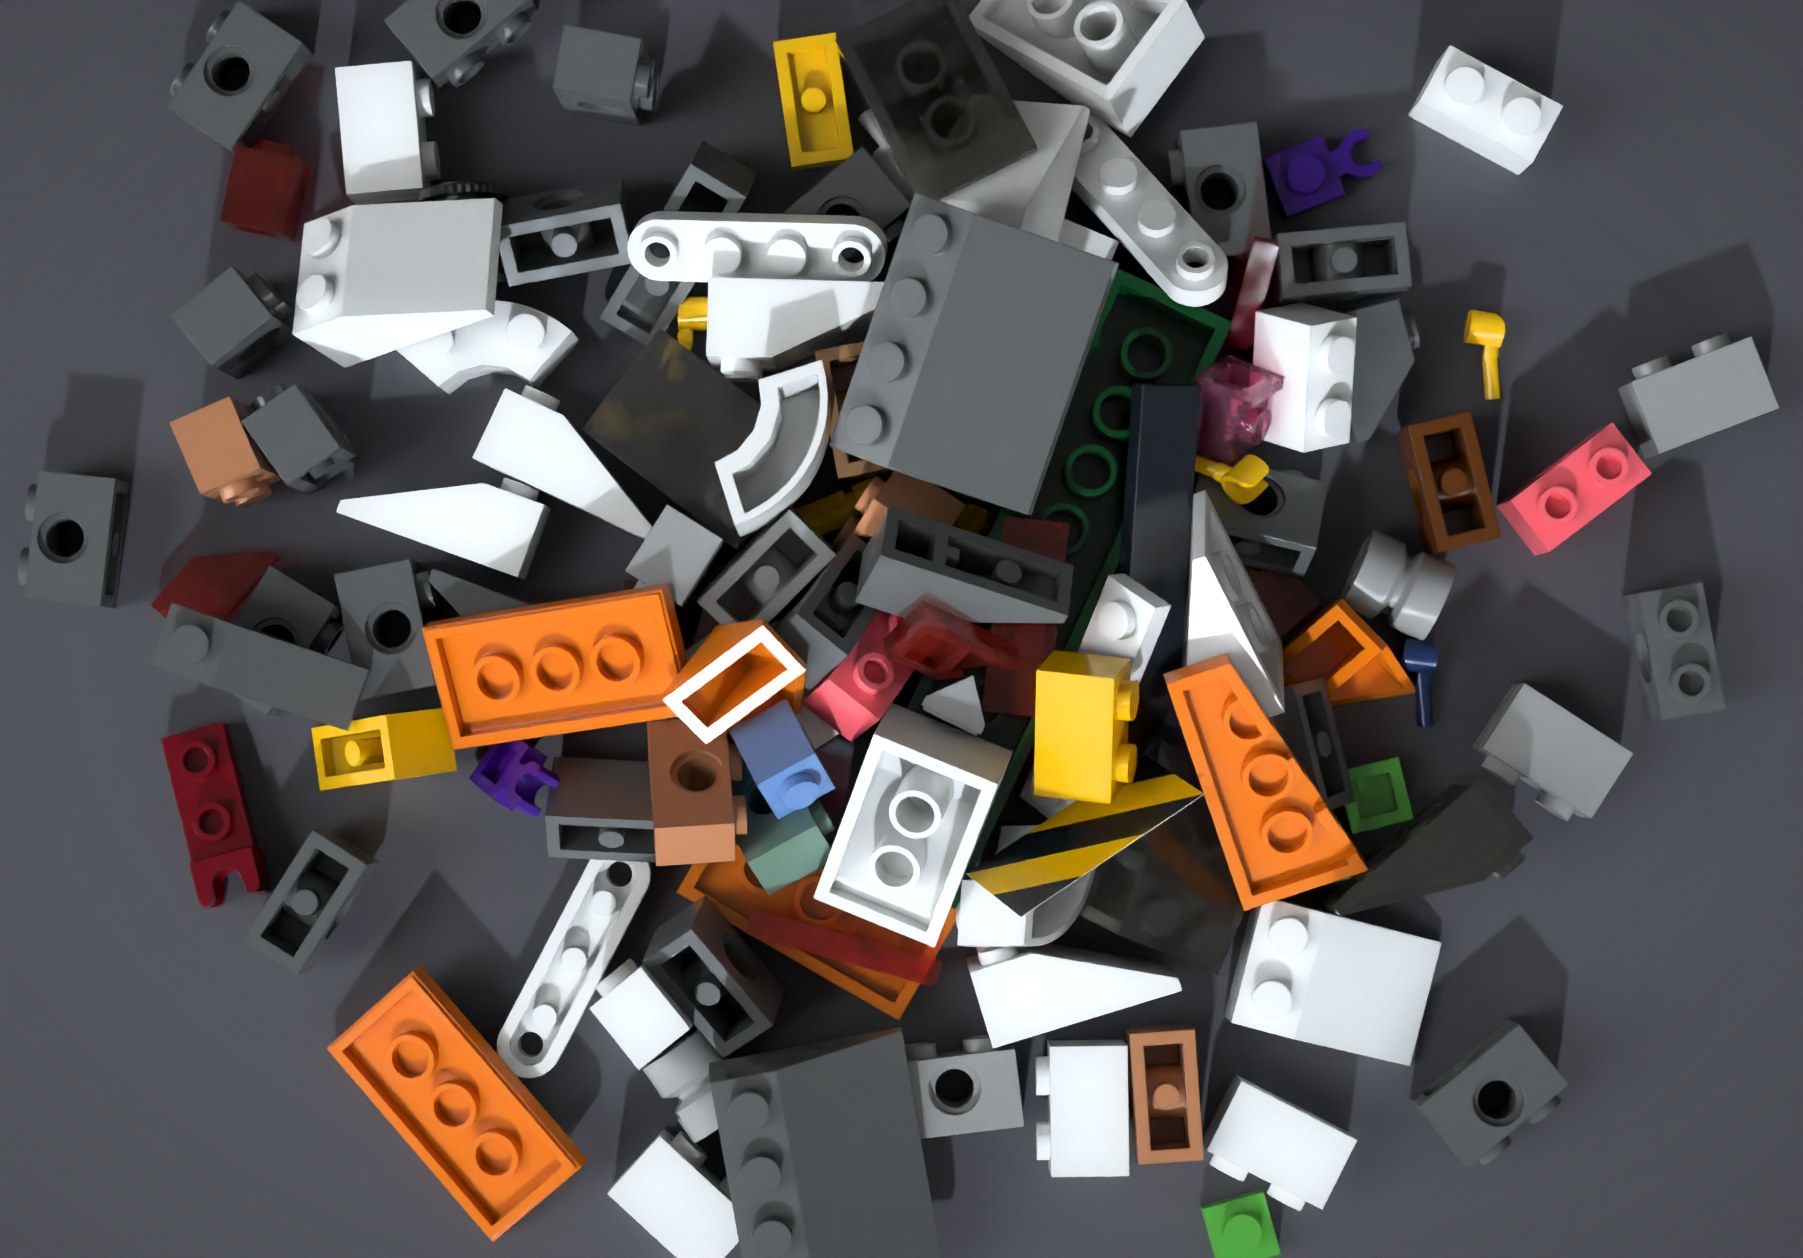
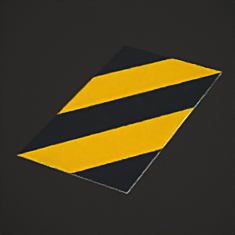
M1144 755L1137 760L1136 772L1132 783H1126L1111 804L1076 800L968 872L967 875L1018 916L1023 917L1203 796L1204 793Z

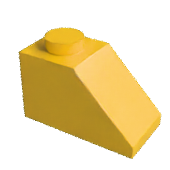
M442 708L353 720L349 731L330 725L311 728L320 791L457 771L455 750L452 747Z

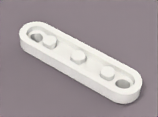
M1089 114L1084 141L1072 184L1073 191L1172 300L1191 307L1208 305L1217 300L1223 294L1227 284L1228 261L1225 253L1110 127L1100 118ZM1190 262H1199L1202 263L1204 266L1199 268H1192L1186 264Z
M657 211L645 215L638 221L630 235L627 250L634 268L643 276L656 281L708 282V277L872 281L883 268L888 247L886 237L881 228L870 219L861 216ZM655 242L664 244L669 249L670 256L667 258L654 256L649 249V245ZM848 247L856 248L861 251L864 260L859 263H850L843 258L841 251Z
M590 859L499 1033L497 1053L516 1076L522 1078L542 1076L550 1071L559 1061L596 990L595 986L600 983L652 881L650 862ZM615 862H624L632 870L631 881L625 886L614 884L609 877L610 867ZM534 1032L541 1037L543 1041L541 1053L529 1055L523 1051L521 1038L524 1033Z

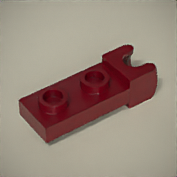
M218 722L161 738L191 859L189 866L200 905L206 909L223 906L226 900L223 883L228 874L233 871H237L240 874L244 888L248 892L261 895L268 894L271 890V883L262 849L258 848L228 724Z

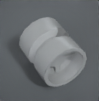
M1373 529L1366 537L1356 556L1340 599L1342 598L1356 613L1370 619L1381 612L1386 614L1389 627L1422 641L1431 631L1443 608L1454 580L1456 565L1424 551L1414 557H1410L1407 554L1406 543Z
M698 1028L661 1053L642 1069L662 1098H678L679 1103L674 1113L693 1143L702 1140L718 1129L708 1063L727 1060L728 1056L723 1058Z

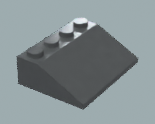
M914 193L829 446L882 467L1026 515H1032L1119 263Z
M901 1027L708 1063L710 1086L742 1258H941Z

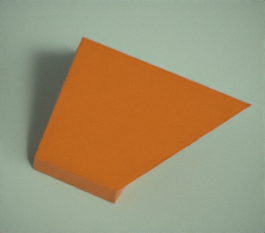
M1342 598L1329 602L1282 648L1284 686L1324 677L1331 706L1415 693V686L1388 645Z
M764 619L716 625L665 690L662 700L707 744L718 735L729 732L730 729L784 699H787L795 714L802 713L801 702L804 695L807 664Z

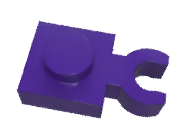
M1358 129L1350 132L1343 138L1337 149L1331 152L1328 151L1324 138L1321 135L1263 158L1262 167L1284 221L1343 198L1346 193L1340 179L1346 177L1353 181H1365L1374 177L1383 167L1380 160L1373 161L1368 165H1359L1351 157L1352 147L1360 145L1370 138L1368 129Z
M526 739L491 744L469 778L497 803L511 811L517 808L531 817H537L541 812V809L535 805V796L538 790L545 784L556 789L560 783L557 774L543 767L548 757Z

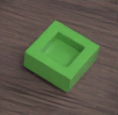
M1391 757L1347 768L1355 802L1342 806L1348 834H1355L1414 819L1399 757Z
M1262 1189L1200 1205L1214 1258H1269L1281 1254Z

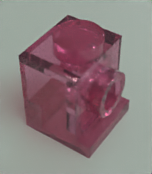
M1230 355L1196 375L1195 385L1201 386L1197 449L1207 453L1208 457L1217 463L1236 465L1247 455L1248 449L1260 444L1265 438L1272 417L1271 411L1267 409L1268 400L1271 395L1283 388L1285 377Z

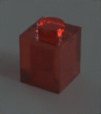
M257 140L255 149L236 145L220 221L235 231L295 243L310 168L299 158L294 157L295 149L281 143Z

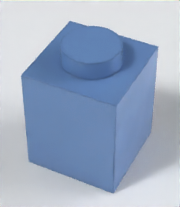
M787 699L729 730L758 789L778 820L795 810L809 806L817 798L835 789L811 740Z

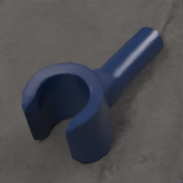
M1405 635L1400 641L1397 660L1404 671L1416 673L1414 685L1417 726H1433L1431 685L1432 675L1438 662V652L1435 646L1427 639L1420 641Z

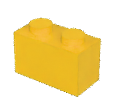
M1054 650L1036 670L1034 795L1111 804L1124 785L1132 783L1137 766V747L1135 744L1128 743L1129 721H1134L1137 714L1139 685L1136 681H1130L1131 658Z

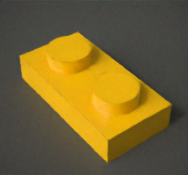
M836 32L774 41L773 47L792 171L842 164L854 154Z

